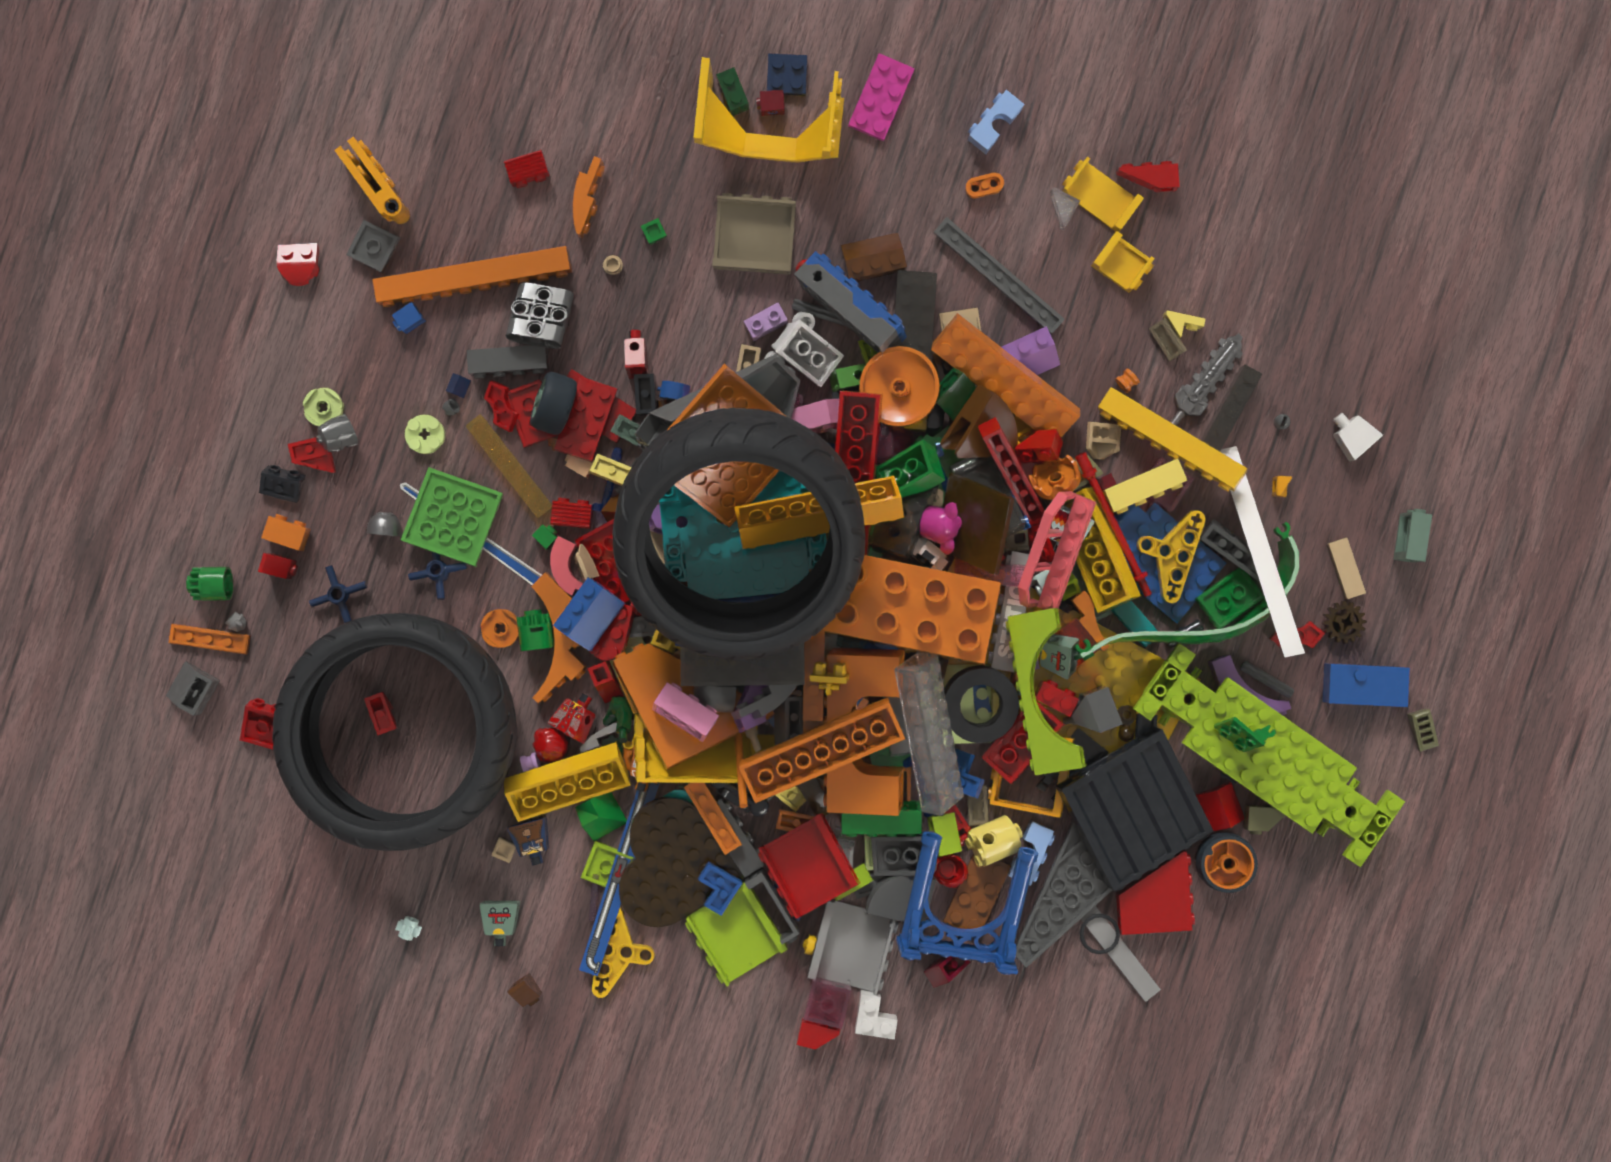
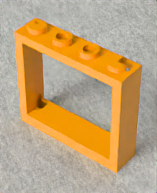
M1063 737L1071 743L1075 742L1074 738ZM992 769L991 780H994L993 787H990L988 790L990 804L1053 817H1062L1064 802L1057 789L1053 809L1000 799L1003 777L996 770ZM1070 770L1059 772L1057 785L1068 779Z

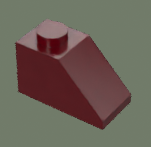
M953 956L940 957L923 972L933 988L953 980L970 961L961 960Z

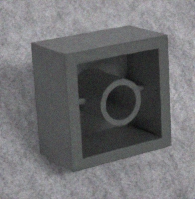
M1103 685L1081 693L1071 717L1063 718L1065 725L1077 724L1099 733L1122 725L1110 690Z

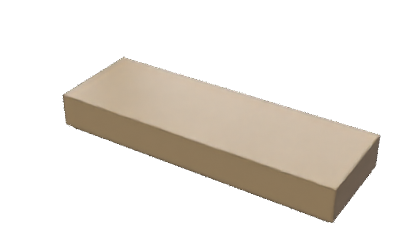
M1348 538L1328 543L1327 546L1345 599L1365 594L1366 591Z

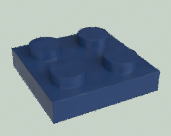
M768 53L767 91L783 90L784 95L806 96L807 55Z

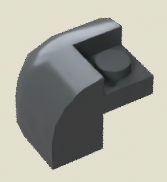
M696 668L693 676V694L700 700L698 703L705 707L709 705L717 712L732 713L736 700V669Z

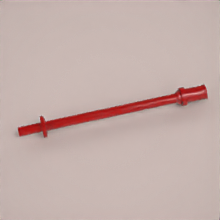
M1086 452L1077 455L1075 460L1082 471L1081 476L1089 481L1131 567L1135 582H1138L1145 597L1151 595L1152 592L1145 580L1148 573L1141 572L1095 477L1096 468H1093Z

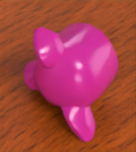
M948 503L945 508L933 505L928 506L924 510L920 521V535L930 541L939 543L940 550L946 555L953 552L955 547L953 539L957 536L958 530L962 525L961 518L957 516L956 503Z

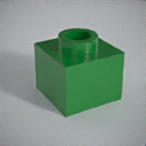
M542 524L532 536L545 549L549 550L554 545L558 532L550 524L548 526Z

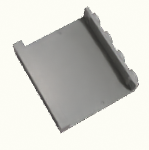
M833 899L830 902H826L808 971V978L815 980L818 977L872 991L877 996L878 990H882L884 979H881L883 971L886 972L889 960H886L887 953H891L893 948L892 934H896L899 922H896L894 919L867 914L866 909L860 906Z

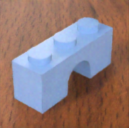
M1007 90L995 97L993 107L991 109L986 108L980 116L982 118L978 125L974 123L968 131L970 134L968 141L984 154H987L1000 136L993 129L992 122L996 119H1003L1011 124L1025 105Z
M1032 820L1029 821L1022 837L1024 840L1032 843L1033 849L1039 853L1037 862L1033 866L1029 882L1030 886L1032 882H1036L1039 876V871H1037L1040 863L1043 864L1047 857L1045 851L1048 845H1052L1055 838L1052 829ZM1014 856L1011 868L1008 872L1009 877L1013 876L1017 856Z

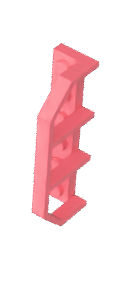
M1071 491L1059 492L1044 511L1018 585L1021 605L1028 608L1037 606L1044 610L1051 608L1059 609L1096 505L1095 501ZM1074 499L1064 530L1050 529L1054 516L1066 500ZM1061 536L1052 564L1047 562L1038 563L1046 539ZM1049 570L1039 601L1033 598L1030 599L1029 587L1034 573Z

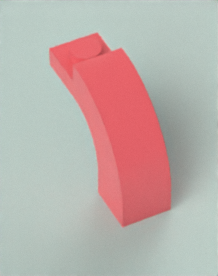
M557 536L551 550V571L558 585L565 592L574 596L576 591L583 585L581 581L575 578L571 571V558L577 545Z

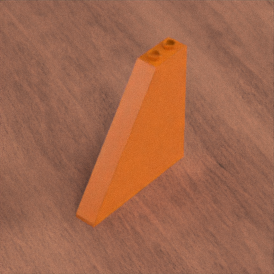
M641 643L633 648L634 651L628 654L622 652L615 656L613 666L666 770L740 734L731 713L716 712L719 715L717 721L702 742L652 710L654 701L666 683L670 685L674 683L683 689L681 692L684 694L694 695L693 676L696 668L650 643L646 645ZM736 691L735 708L742 695L738 691ZM771 711L766 714V720L772 718L774 712Z

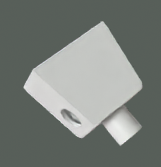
M1340 413L1333 420L1340 428L1333 436L1349 461L1356 460L1383 436L1382 433L1360 416H1355L1349 420L1343 413Z

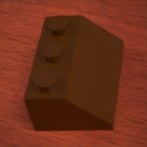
M898 233L841 245L848 279L852 277L859 282L905 272L907 269L904 250Z

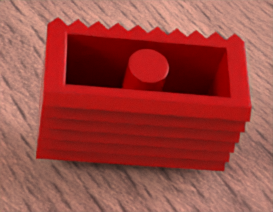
M542 150L504 161L510 183L513 187L523 188L531 181L536 183L546 180V177L550 176Z
M558 498V501L552 502L550 524L591 529L594 506L589 505L587 500H577V503H570V499Z

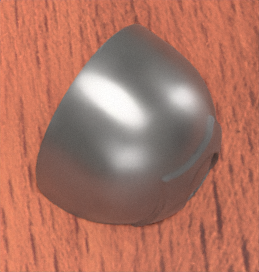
M378 512L370 519L367 526V534L401 537L402 527L397 516L393 513Z

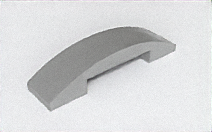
M631 719V726L634 725V719ZM617 722L593 734L581 746L580 752L582 753L600 746L599 737L615 732Z

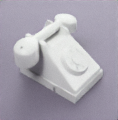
M799 312L794 315L792 323L786 324L785 330L777 341L771 345L775 351L768 352L764 359L776 354L783 358V360L785 359L817 386L822 387L844 355L812 330L815 325L813 315L807 312Z

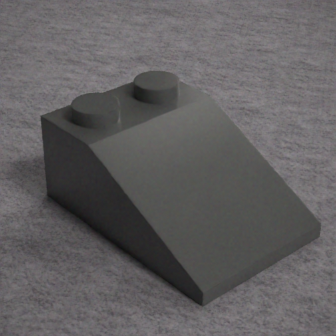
M921 831V834H917L914 837H908L905 834H897L895 837L885 835L871 837L874 876H915L922 847L923 832L934 831Z

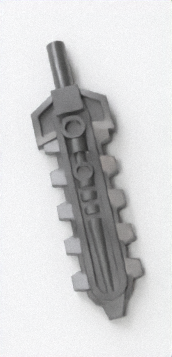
M1238 333L1234 337L1221 338L1218 342L1220 345L1217 351L1212 350L1209 354L1212 357L1210 361H1204L1201 364L1203 370L1200 374L1194 373L1192 376L1194 382L1191 385H1182L1174 396L1179 411L1170 421L1172 424L1177 426L1184 416H1200L1208 406L1207 394L1216 391V382H1222L1225 379L1223 373L1226 369L1231 370L1234 367L1232 361L1235 358L1240 359L1243 355L1241 352L1243 336Z

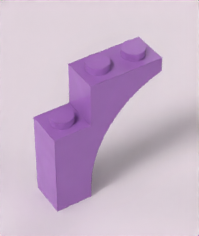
M1224 655L1208 661L1217 689L1224 679L1228 677L1281 715L1287 714L1286 710L1292 709L1289 701L1269 699L1251 689L1238 674L1230 655Z

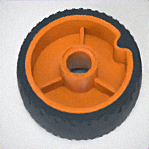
M1221 832L1207 837L1197 849L1195 864L1199 876L1209 887L1219 892L1233 893L1241 891L1250 885L1258 869L1257 856L1252 846L1244 838L1233 833ZM1230 858L1232 863L1230 867L1225 868L1224 861Z

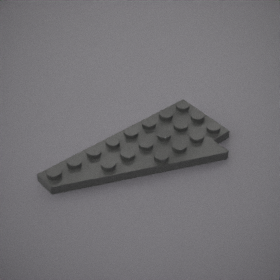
M1073 821L1016 942V957L1026 968L1112 891L1104 882Z

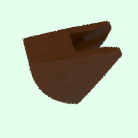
M979 384L942 438L940 446L943 449L955 450V455L958 458L992 456L978 426L996 417L1016 454L1015 447L1018 445V433L1014 416L1007 404L997 394Z

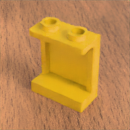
M1116 231L1091 267L1129 293L1132 289L1136 291L1143 281L1140 278L1144 273L1148 275L1154 267L1152 262L1155 258L1152 256L1149 258L1122 239L1123 235Z

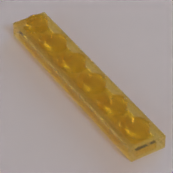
M478 415L465 425L535 516L539 519L552 508V503L483 415Z

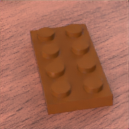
M973 853L967 865V879L957 887L943 922L960 929H973L984 926L1011 865L999 860L988 866L978 867L974 861L975 855Z

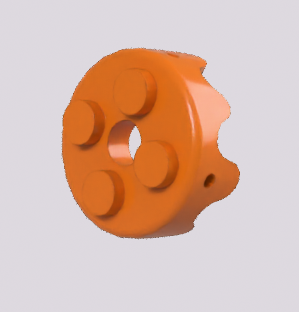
M1066 455L1065 458L1059 457L1058 460L1035 464L1034 473L1029 475V479L1038 496L1053 500L1059 492H1073L1080 484L1081 472L1077 461H1074L1071 456Z

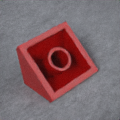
M1231 782L1195 794L1213 831L1232 828L1245 819Z

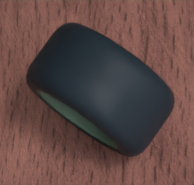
M549 372L545 375L532 409L530 418L532 427L553 435H558L562 432L576 396L577 383L574 379L555 372Z

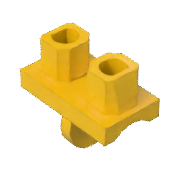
M816 662L813 673L810 675V681L825 682L819 683V689H826V695L831 696L832 690H839L840 684H846L849 681V674H846L845 663H835L833 673H827V663Z

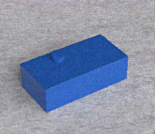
M1324 663L1323 702L1408 707L1410 668Z

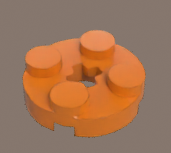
M506 609L488 612L481 622V632L485 642L492 647L504 648L515 643L519 637L517 616ZM497 624H499V625L504 624V625H505V627H504L505 632H504V633H503V632H500V633H497V632H496L497 629H498V628L496 627Z

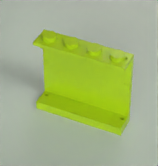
M745 881L742 882V885L722 916L704 905L686 917L687 922L685 925L690 933L694 932L697 937L695 941L701 950H705L707 953L706 960L711 967L714 966L718 971L716 976L720 983H725L727 987L731 981L779 952L783 953L788 950L786 942L781 944L780 933L753 888H747Z

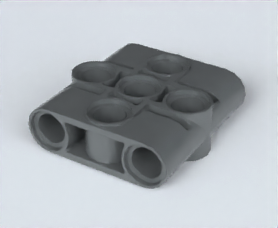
M525 282L520 283L515 301L511 305L512 313L505 337L517 343L560 349L565 330L569 326L568 319L574 293L561 288Z

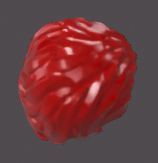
M955 854L939 856L937 858V870L933 876L941 885L956 888L967 879V865L961 857Z

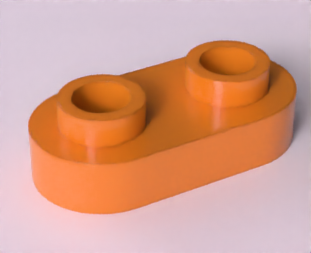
M999 173L974 177L966 183L965 192L970 198L974 199L996 194L1002 190L1004 179ZM995 181L997 186L992 187L990 182ZM972 186H977V187H978V191H977V192L972 191L971 187H972Z

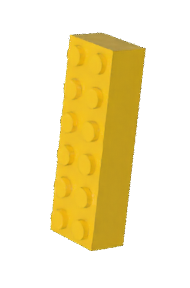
M1084 488L1076 492V494L1096 502L1091 519L1095 522L1082 542L1076 562L1098 613L1112 610L1141 595L1122 549L1093 489ZM1067 499L1063 505L1071 509L1074 499Z
M615 742L507 777L504 780V794L517 821L520 822L631 785L629 772Z

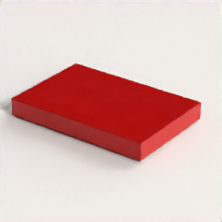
M541 379L508 391L509 403L513 410L519 414L515 425L524 448L559 436V434L553 435L535 429L530 424L535 398L542 383Z

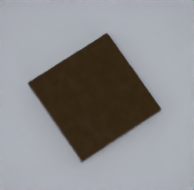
M949 473L943 508L948 503H956L957 516L962 520L958 534L953 539L954 550L949 555L993 575L999 574L1015 498L956 473ZM935 542V546L940 549V544Z

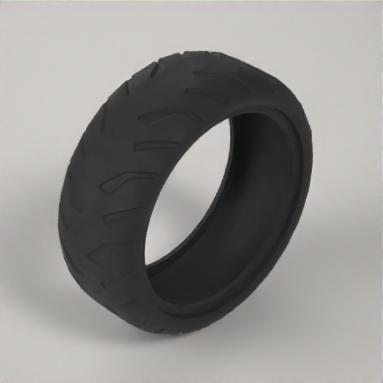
M722 408L707 411L681 421L670 427L669 430L662 432L641 453L623 482L616 506L612 533L613 553L620 581L628 598L642 617L670 641L688 650L723 659L763 658L793 649L808 641L811 636L818 634L836 617L837 613L841 612L849 600L850 594L853 592L861 573L865 555V528L861 500L854 480L841 457L824 439L806 426L787 416L761 409ZM733 461L752 462L783 471L803 484L819 502L830 525L825 549L814 568L805 578L789 590L774 597L754 602H726L712 599L693 591L671 574L658 556L652 541L649 520L665 493L674 484L692 472L718 463Z
M390 613L366 616L340 625L323 635L305 650L292 667L280 689L274 711L272 740L276 766L282 781L295 804L314 824L332 836L360 848L379 851H404L425 847L443 840L464 828L484 811L500 791L508 775L516 747L517 727L515 708L507 681L493 658L479 643L462 630L438 619L417 614ZM386 645L414 648L444 664L461 682L471 701L475 715L476 746L473 760L465 778L456 791L441 805L424 812L412 814L389 813L369 807L358 801L343 789L334 778L321 749L319 738L320 713L326 694L333 681L353 660L366 652Z

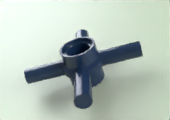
M432 552L433 561L428 563L426 570L409 573L408 577L410 581L429 577L435 581L437 600H444L443 582L448 579L449 573L467 569V564L460 562L446 565L440 560V554ZM441 568L440 573L435 575V571Z
M333 565L325 567L331 587L326 595L309 600V604L312 608L327 602L336 604L339 607L344 623L350 622L352 620L346 601L349 599L350 594L367 589V583L363 581L346 587L343 584H339ZM337 589L342 591V597L339 600L335 598V591Z

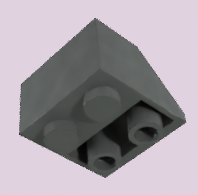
M185 661L166 696L182 710L193 716L200 715L220 680Z

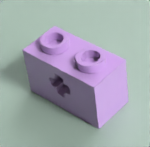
M779 303L744 321V325L753 341L788 323V319Z

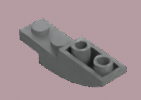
M792 669L782 674L784 678L780 680L776 677L767 681V686L761 689L762 694L753 697L754 702L748 704L745 701L736 706L737 710L731 713L733 719L742 718L752 713L754 719H757L773 711L794 691L803 675L802 670L794 672Z

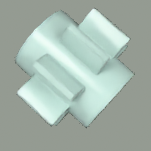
M405 916L404 920L398 921L395 930L400 931L398 934L400 938L411 941L413 937L417 938L422 927L418 926L419 920L416 918Z

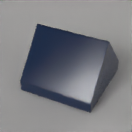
M453 373L446 392L465 398L471 380Z

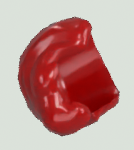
M555 727L539 728L534 733L532 747L541 762L553 763L564 758L568 751L569 742L566 735Z

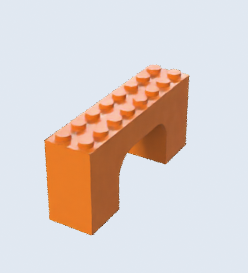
M833 648L827 654V657H824V662L827 663V673H833L835 663H845L846 674H849V681L846 684H840L839 690H832L831 696H824V708H827L824 724L856 711L857 702L863 697H900L904 690L905 650ZM860 758L824 775L823 783L824 787H827V794H824L823 803L824 806H827L828 813L899 816L903 807L904 767L875 766L866 763Z

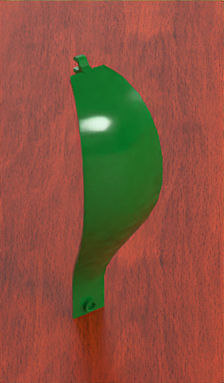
M1285 522L1282 524L1284 532H1281L1278 527L1274 528L1273 531L1281 539L1277 542L1279 551L1277 570L1285 595L1287 596L1295 583L1299 571V550L1293 536H1289L1290 525ZM1263 598L1242 619L1226 628L1206 631H1141L1121 633L1101 640L1092 646L1089 640L1085 639L1083 640L1085 649H1081L1076 644L1074 649L1079 654L1073 657L1075 661L1081 658L1085 661L1094 656L1093 652L1097 649L1117 642L1145 641L1180 644L1220 642L1243 634L1264 621L1271 614L1266 598Z

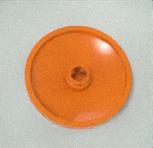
M896 346L887 348L883 353H877L869 360L861 374L859 389L860 392L883 394L881 423L894 427H905L918 423L932 411L939 397L940 382L934 365L923 353L910 347Z

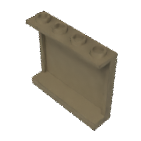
M722 193V196L717 195L713 269L791 275L796 201H792V198L781 197L780 200H776L771 196L753 198L752 195L743 194L741 197H734V194Z

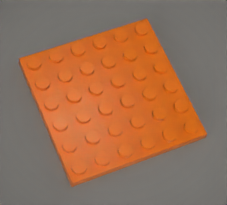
M724 363L670 427L692 416L722 408L761 409L786 415ZM724 462L696 470L674 485L726 526L730 527L736 521L734 507L750 504L779 470L759 463Z

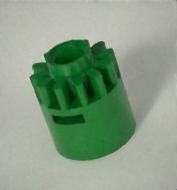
M194 567L190 571V575L187 576L186 588L190 596H193V600H230L233 594V574L230 567Z
M541 609L524 611V617L516 618L520 651L554 647L549 613L542 614Z

